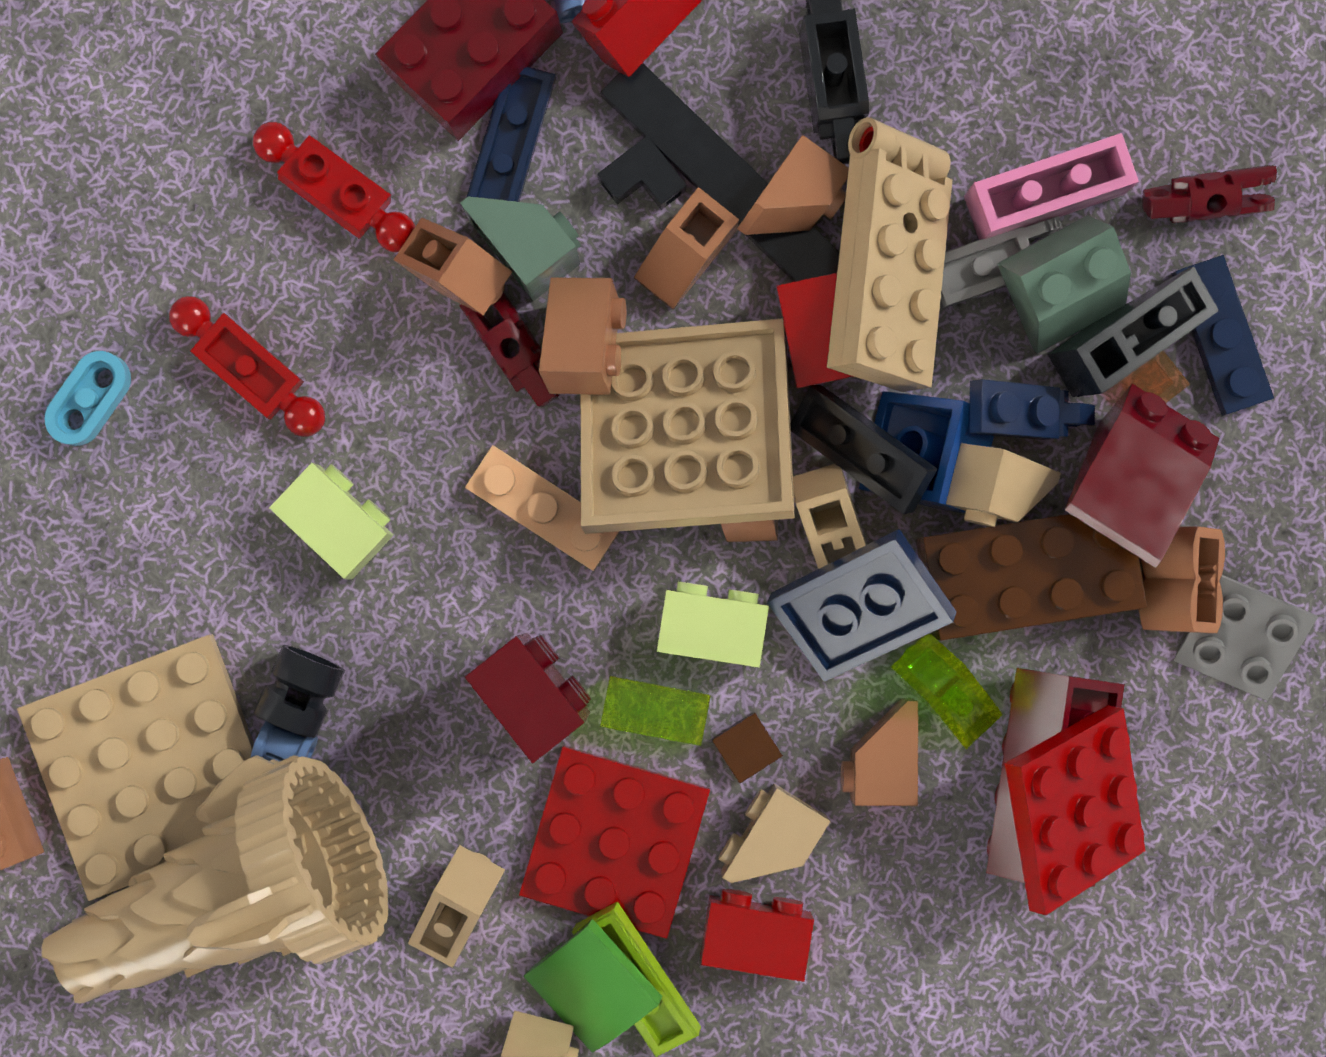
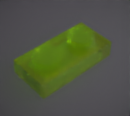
M610 675L600 727L701 746L711 694Z

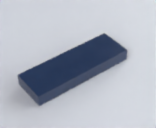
M527 66L521 71V77L512 86L510 83L495 99L466 198L470 196L520 202L555 84L556 74Z

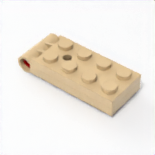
M866 117L854 126L848 140L850 162L827 368L900 392L932 388L953 181L947 177L951 164L950 156L943 149L873 118Z

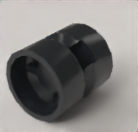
M282 645L271 670L276 677V681L274 684L265 685L254 713L261 719L299 735L315 738L328 712L323 704L324 699L335 696L345 669L305 650ZM289 687L309 695L306 704L287 696Z

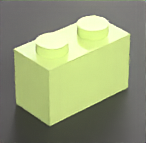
M311 463L269 509L343 579H353L394 536L385 527L391 519L371 500L367 499L363 505L348 492L354 484L334 465L330 464L324 469L320 465Z
M679 581L676 591L666 590L657 652L760 668L769 606L758 604L759 594L729 589L727 599L708 597V586Z

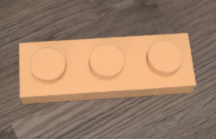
M492 445L465 486L466 489L592 571L596 569L620 532L585 534L581 528L580 501L494 445Z

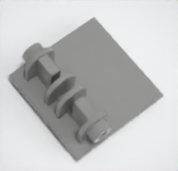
M1222 575L1219 582L1223 596V613L1218 633L1188 632L1173 661L1268 701L1318 619V616Z

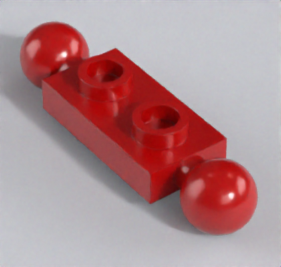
M267 122L255 131L253 147L256 154L269 163L284 162L277 171L279 181L358 239H361L366 231L373 227L377 241L384 249L390 252L400 251L414 230L415 224L408 215L402 212L386 213L384 211L391 203L390 193L310 135L299 147H296L292 133L281 123Z
M185 296L173 303L169 311V321L172 328L182 336H197L200 338L190 352L263 416L271 420L281 409L284 412V421L287 428L293 434L300 437L313 436L322 429L325 423V411L320 402L312 397H297L294 394L304 381L232 318L223 313L213 324L208 306L197 297Z

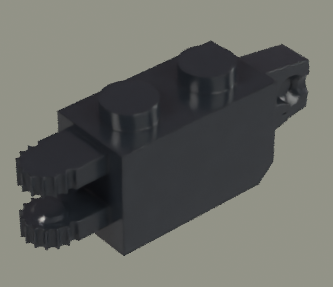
M806 0L805 8H808L807 15L803 16L799 39L813 132L819 133L820 140L831 139L833 156L846 165L850 162L848 150L850 133L861 119L869 115V97L855 8L843 10L841 0Z

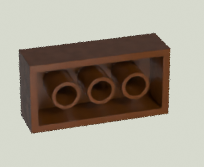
M1071 514L915 539L918 557L957 611L953 623L931 632L933 640L942 641L1147 608L1139 557Z

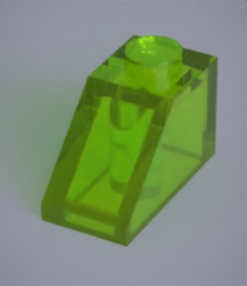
M930 633L921 637L915 644L907 648L903 655L891 666L908 689L966 750L1003 715L967 666Z

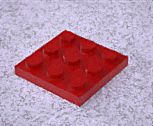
M1107 705L1004 763L1029 911L1045 916L1146 851L1137 798V784L1134 778L1130 751V737L1127 732L1124 708Z
M563 745L519 896L587 916H591L618 901L636 930L667 939L710 788Z

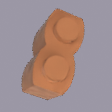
M1199 526L1179 527L1166 554L1156 568L1140 558L1145 576L1143 586L1147 608L1138 609L1143 630L1217 634L1223 613V596L1219 582L1225 562V543L1222 530Z

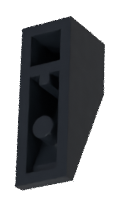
M1191 267L1087 326L1047 355L1072 397L1103 394L1219 310L1196 269Z

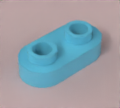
M94 351L85 355L75 366L46 409L44 420L48 433L58 442L72 446L85 445L91 442L98 435L129 390L131 373L127 364L120 357L106 351ZM109 369L113 375L112 383L108 387L101 388L97 380L98 375L103 370ZM80 411L84 418L83 424L80 428L73 430L69 426V417L73 412Z

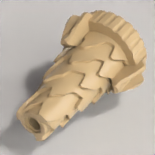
M258 755L244 760L197 807L196 816L198 820L210 824L202 828L205 836L164 853L163 857L166 862L132 876L128 881L130 887L111 894L84 908V911L87 913L86 915L72 920V923L57 930L43 940L42 958L48 959L53 965L60 984L69 993L73 994L74 1003L81 1004L114 990L146 986L183 970L188 978L217 965H228L238 962L240 965L273 951L281 952L283 956L296 953L300 959L306 962L312 961L314 964H322L373 944L377 941L378 937L382 936L384 924L388 920V884L375 836L367 823L362 808L357 804L350 789L343 784L341 778L334 771L332 772L325 763L319 760L295 755L280 762L275 759L268 761Z

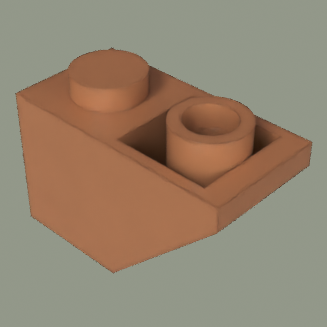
M698 187L666 226L638 269L634 279L674 310L737 232L739 219Z

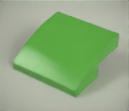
M593 919L566 942H561L523 976L566 1024L574 1026L573 1032L592 1053L617 1038L659 1005L663 997Z

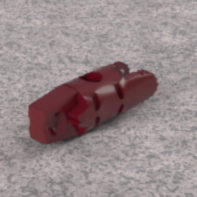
M1265 165L1172 178L1169 185L1144 189L1142 208L1149 218H1170L1172 223H1185L1195 220L1222 218L1224 216L1231 217L1273 211L1275 206L1274 197L1261 193L1242 195V189L1275 183L1277 169L1276 166Z
M504 291L499 300L493 304L504 321L493 328L484 315L462 304L459 305L516 392L525 388L538 407H544L560 395L549 394L539 373L542 348ZM512 339H515L519 344V352L515 357L511 356L508 351V345Z

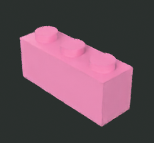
M1120 133L974 182L964 195L978 239L985 240L1020 227L1025 228L1047 219L1061 217L1123 196L1139 180L1123 134Z

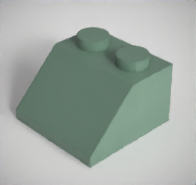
M470 196L460 202L471 225L503 265L512 271L511 275L532 301H535L549 289L551 277L564 278L580 265L577 249L581 247L577 240L579 235L560 211L552 217L542 204Z
M1088 215L997 263L1035 353H1039L1124 306L1127 302L1131 271L1114 226Z

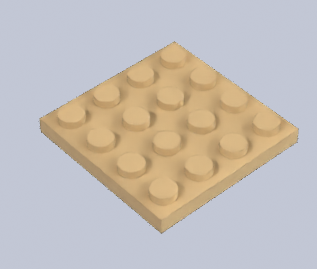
M783 318L617 333L616 345H620L621 371L619 376H612L610 395L580 394L581 528L584 533L795 518L787 347Z
M213 634L206 635L17 708L88 901L129 886L128 881L132 876L166 862L163 857L164 853L205 836L202 828L210 824L198 820L196 816L197 807L207 799L213 789L233 769L251 757L254 741Z

